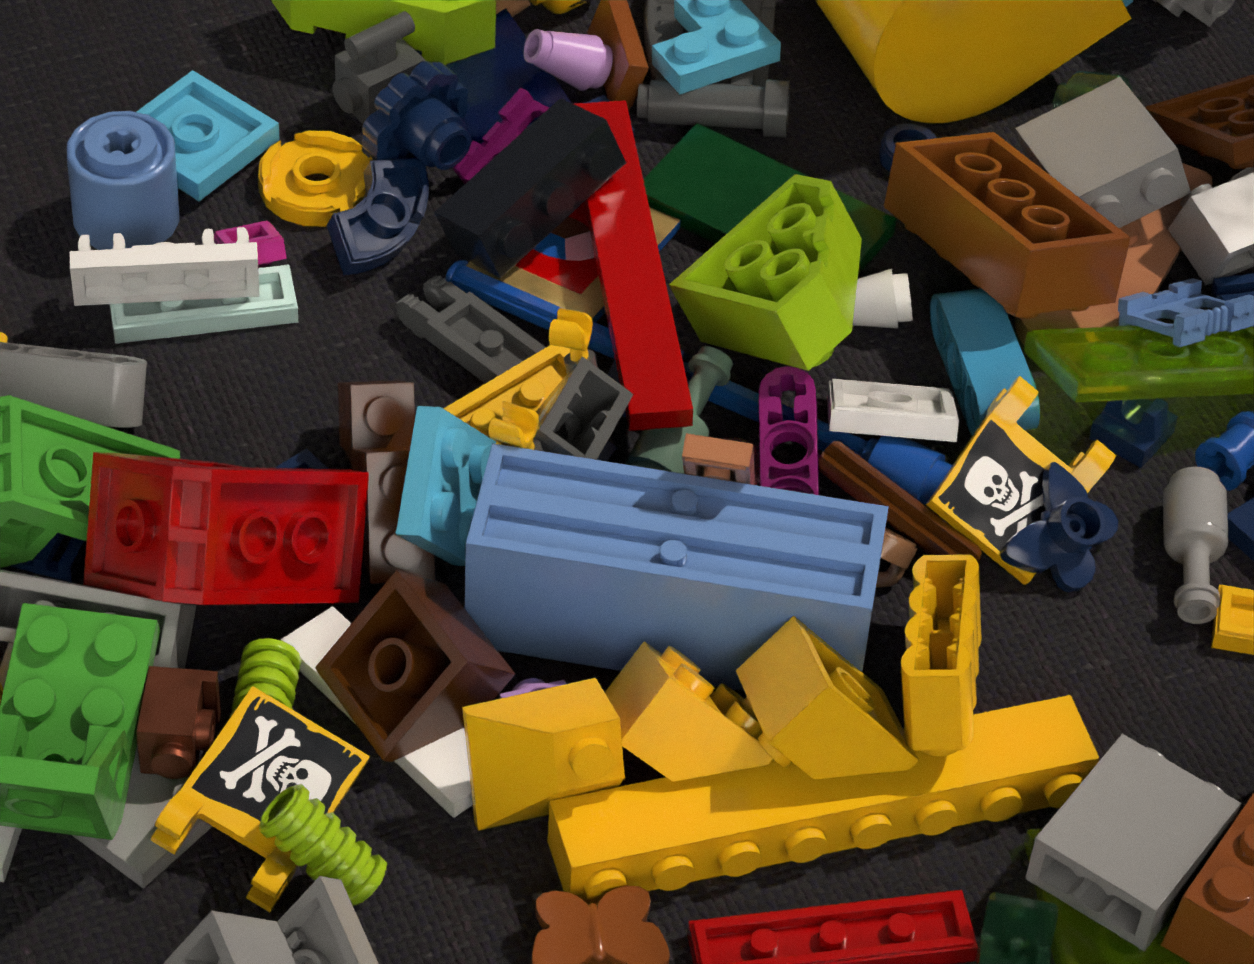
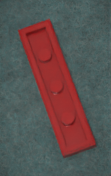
M962 890L688 921L687 930L693 964H956L975 961L978 950Z

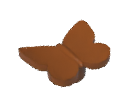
M640 886L615 888L606 893L598 904L591 903L588 905L579 896L563 891L545 892L536 899V918L543 930H540L535 937L532 964H669L670 953L660 929L652 922H645L650 911L651 900L649 892Z

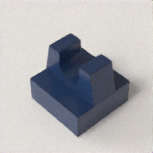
M1125 380L1112 393L1104 410L1092 422L1089 439L1100 441L1113 453L1142 468L1172 436L1178 416L1168 411L1167 402L1158 397L1153 402L1136 393L1135 384Z

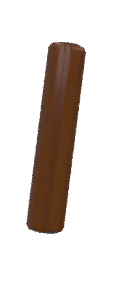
M835 440L822 452L818 459L819 472L859 502L889 506L886 523L915 543L916 546L928 555L970 554L979 562L982 554L979 546L842 442Z

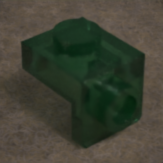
M997 892L991 893L988 897L979 937L976 964H1050L1051 945L1058 919L1057 905Z

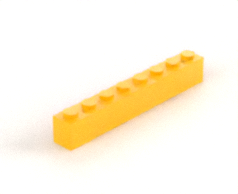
M1067 695L974 714V737L964 750H958L953 754L945 756H932L922 751H915L919 761L910 770L814 780L793 762L788 767H783L772 759L769 765L674 782L664 777L549 801L547 841L563 891L579 896L587 904H598L606 893L623 886H640L646 891L657 889L672 891L682 888L690 882L723 875L738 877L746 875L756 868L790 861L805 863L815 860L823 854L856 847L871 849L894 839L918 834L938 835L956 826L985 820L1000 822L1018 813L1047 807L1061 808L1096 766L1100 758L1072 696Z

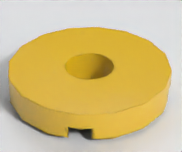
M309 130L294 134V141L287 142L281 146L280 140L271 145L261 158L258 172L259 194L265 206L283 220L301 226L327 227V223L333 213L353 209L363 200L366 192L363 172L373 159L371 155L368 158L362 152V145L351 137L332 131ZM311 174L329 176V178L322 181H312L305 177Z

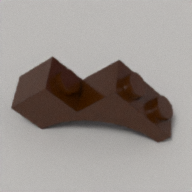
M396 380L338 383L340 446L345 450L352 470L369 472L364 529L366 582L370 584L386 583L396 570L435 580L434 555L396 535L415 422L414 382Z

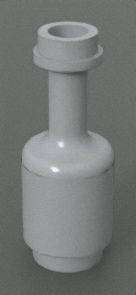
M1187 467L1175 472L1163 491V542L1167 554L1173 560L1183 564L1184 585L1179 587L1174 594V604L1178 609V616L1185 622L1202 624L1215 618L1217 608L1220 605V593L1214 586L1210 585L1209 564L1223 556L1228 546L1227 491L1220 482L1218 475L1213 471L1203 467Z

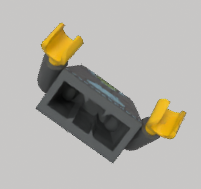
M563 308L558 309L557 319H553L550 324L549 344L570 348V353L564 357L567 375L537 411L503 401L502 420L492 418L490 421V438L510 444L513 447L594 460L598 459L634 394L601 371L597 366L595 353L587 349L593 327L592 318L588 314Z

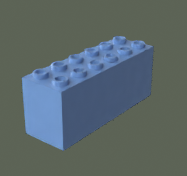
M492 443L466 541L465 610L497 651L621 671L644 641L660 653H663L670 645L693 661L701 669L698 674L712 686L718 687L723 683L731 689L744 691L736 670L791 617L795 616L863 672L889 506Z

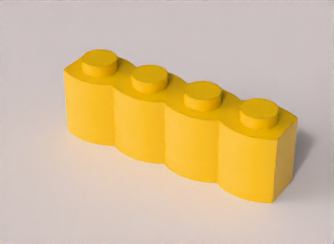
M970 554L923 555L915 562L912 569L913 590L909 596L910 620L905 627L906 651L901 658L905 741L910 749L922 751L932 756H945L953 754L958 750H964L974 737L973 710L977 702L978 648L982 641L979 565L977 560Z

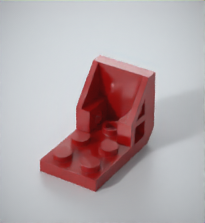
M93 452L83 584L163 602L197 605L359 603L369 472L342 469L249 468L210 461Z

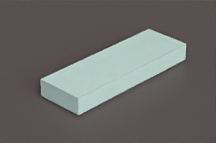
M281 265L258 268L259 297L109 304L115 344L298 323V306L290 266Z

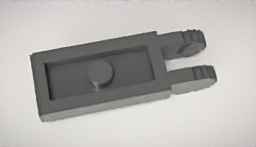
M435 275L423 284V294L426 296L430 306L423 300L420 301L413 294L411 296L408 294L396 302V313L407 329H411L412 333L420 339L426 338L484 383L489 382L546 348L473 293L468 292L466 294L450 281L447 282L446 278H442L441 275Z

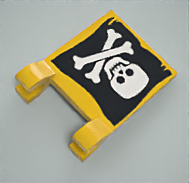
M1018 376L1008 390L1002 389L994 398L987 410L985 419L926 505L979 546L984 553L1023 585H1026L1036 573L1024 571L1007 564L1002 560L1000 553L1003 546L1012 536L1026 526L1041 520V513L1046 511L1042 491L1045 467L1052 462L1058 463L1083 485L1088 494L1091 488L1108 470L1116 455L1100 441L1095 440L1085 454L1079 452L1069 466L1066 465L1017 424V420L1028 409L1039 393L1021 376Z
M252 686L181 790L167 803L154 825L157 829L152 835L151 841L175 855L189 835L196 820L201 819L266 858L252 879L251 885L253 886L248 892L246 899L271 912L299 866L290 859L291 850L282 852L274 844L276 836L266 838L259 831L261 817L265 809L283 790L294 785L303 784L310 792L308 800L318 798L325 805L324 814L334 813L367 764L370 756Z

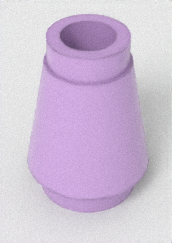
M535 29L529 34L524 45V58L526 62L534 64L580 91L601 87L607 80L612 68V50L608 45L603 44L601 38L597 35Z

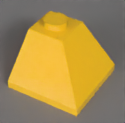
M596 678L462 707L474 822L478 831L549 815V801L619 787L625 778L620 717Z

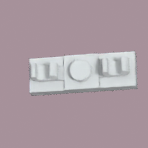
M245 227L237 228L236 243L215 244L213 229H205L202 235V245H195V243L174 244L171 242H159L153 245L132 246V248H126L123 235L115 233L113 234L112 249L91 250L89 235H81L78 241V251H70V273L74 306L260 296L257 242H249V235Z

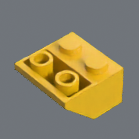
M644 641L605 691L607 698L620 717L622 746L672 782L769 765L773 759L758 740V736L763 731L758 720L749 715L743 706L742 701L744 698L723 683L714 691L715 688L698 674L701 669L688 657L670 645L663 653H660Z

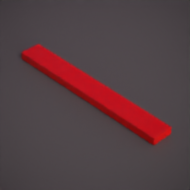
M623 100L575 103L574 105L607 120L626 161V164L584 201L619 382L620 385L634 394L625 409L629 431L693 426V405L627 102Z

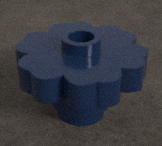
M423 61L413 69L410 76L406 73L397 74L389 82L388 86L378 93L374 101L377 111L366 118L363 123V148L373 156L374 160L417 158L428 167H437L440 170L453 168L462 161L471 146V134L467 131L466 123L463 120L468 112L467 100L469 90L458 81V76L441 62L431 63Z

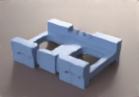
M1191 278L1169 284V290L1154 294L1140 292L1119 298V328L1129 330L1141 327L1173 337V345L1183 347L1203 341L1205 336L1217 334L1219 331L1231 333L1254 326V296L1248 294L1224 301L1201 294L1202 281ZM1200 307L1212 308V310H1203ZM1156 319H1171L1174 320V324L1160 322Z

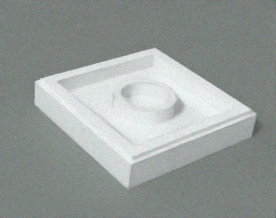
M832 379V381H829L827 394L829 431L957 442L959 419L952 391L948 388Z

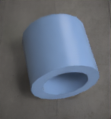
M133 111L103 113L89 118L78 126L67 142V166L73 225L79 236L89 235L90 245L98 250L112 249L113 234L115 233L123 235L126 248H132V246L153 245L164 242L171 237L180 219L175 141L167 127L150 115Z

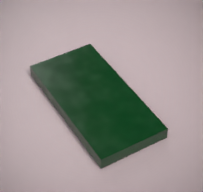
M696 123L643 180L649 207L681 220L680 227L716 244L794 174L807 175ZM836 190L862 238L859 275L893 236L897 218Z

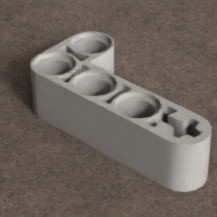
M0 342V397L11 395L103 426L138 427L142 425L147 361L124 355Z

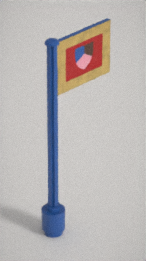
M584 202L502 278L476 266L471 261L468 263L466 260H458L448 269L446 281H450L466 294L471 292L485 303L546 330L550 329L552 320L557 319L559 308L588 314L592 318L593 327L587 348L615 359L609 328L596 323L606 311ZM649 207L660 252L680 230L681 220ZM683 362L687 382L689 383L693 373L690 371L688 363ZM728 381L724 386H715L708 401L759 423V393L731 381ZM781 403L783 421H795L794 409ZM817 419L818 449L824 451L835 440L842 442L927 508H929L926 505L953 466L945 462L944 454L908 438L881 436L879 440L871 438L867 441L851 433L829 431V424Z

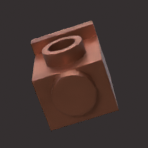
M149 666L136 731L140 773L157 774L169 779L190 777L198 765L200 750L208 751L213 744L215 724H219L221 712L218 671Z

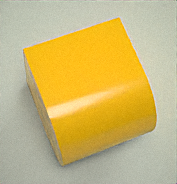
M815 0L887 107L906 119L923 123L954 122L990 111L1017 96L1132 19L1122 0Z

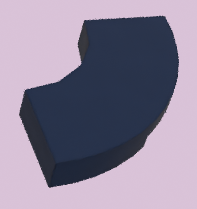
M419 159L370 161L363 172L366 189L363 200L353 209L333 213L327 223V228L344 276L370 271L387 263L398 255L413 237L424 217L429 197L427 169Z

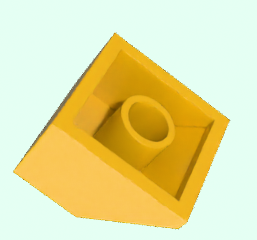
M795 616L791 617L736 670L747 695L742 704L748 714L758 720L763 731L758 736V740L764 750L783 767H788L793 762L815 780L910 770L919 761L915 751L907 745L904 730L883 689Z

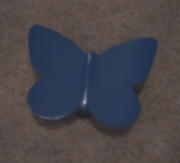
M1052 462L1045 467L1043 472L1042 491L1046 511L1041 513V520L1026 526L1012 536L1001 549L1000 556L1007 564L1031 573H1041L1050 568L1057 586L1065 592H1074L1085 587L1093 579L1095 560L1090 552L1092 545H1099L1112 538L1118 530V519L1113 510L1108 506L1089 499L1083 485L1065 468L1056 462Z

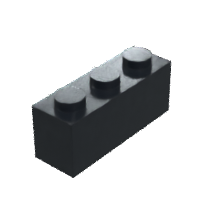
M560 98L442 204L434 214L456 255L502 278L623 167L626 161L606 119Z

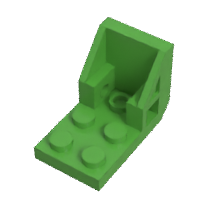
M11 395L0 397V568L31 561L57 533L87 541L93 452L180 459V450Z
M22 603L0 704V826L107 840L114 839L122 823L137 748L136 731L149 666L154 664L160 634L157 620Z

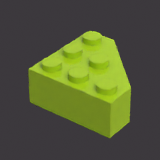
M271 0L292 30L314 34L317 27L346 33V39L406 11L414 21L415 31L402 39L413 49L422 51V57L425 61L441 62L446 65L495 48L496 0Z
M794 174L673 280L669 287L701 342L809 371L813 367L827 361L832 356L834 348L852 332L862 238L831 181Z

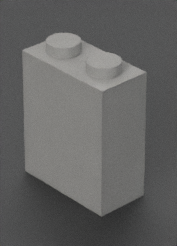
M1121 77L1015 128L1023 153L1027 158L1118 228L1191 193L1178 148Z
M1121 734L1035 838L1025 879L1145 951L1176 912L1183 895L1237 818L1241 803L1225 794L1218 786L1203 781L1170 762L1158 751L1145 747L1126 735Z

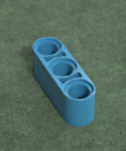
M982 288L940 293L932 296L930 301L932 333L966 424L973 436L985 419L987 410L994 398L1002 389L1008 390L1018 376H1021L1035 389L1036 385L1008 315L1000 303ZM1038 394L1028 409L1017 420V424L1025 431L1035 430L1039 425L1040 403Z

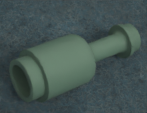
M703 346L696 355L691 357L688 366L693 376L688 383L693 405V426L642 430L626 460V465L684 474L682 453L686 433L709 437L708 427L699 416L715 386L726 385L731 377L730 370L733 367V362L727 354L714 347Z

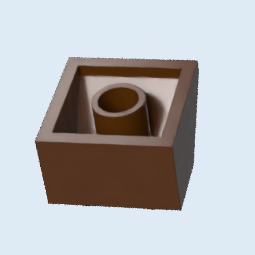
M399 570L394 572L315 667L381 759L388 762H393L464 728L462 707L494 700L515 675V672L446 584Z

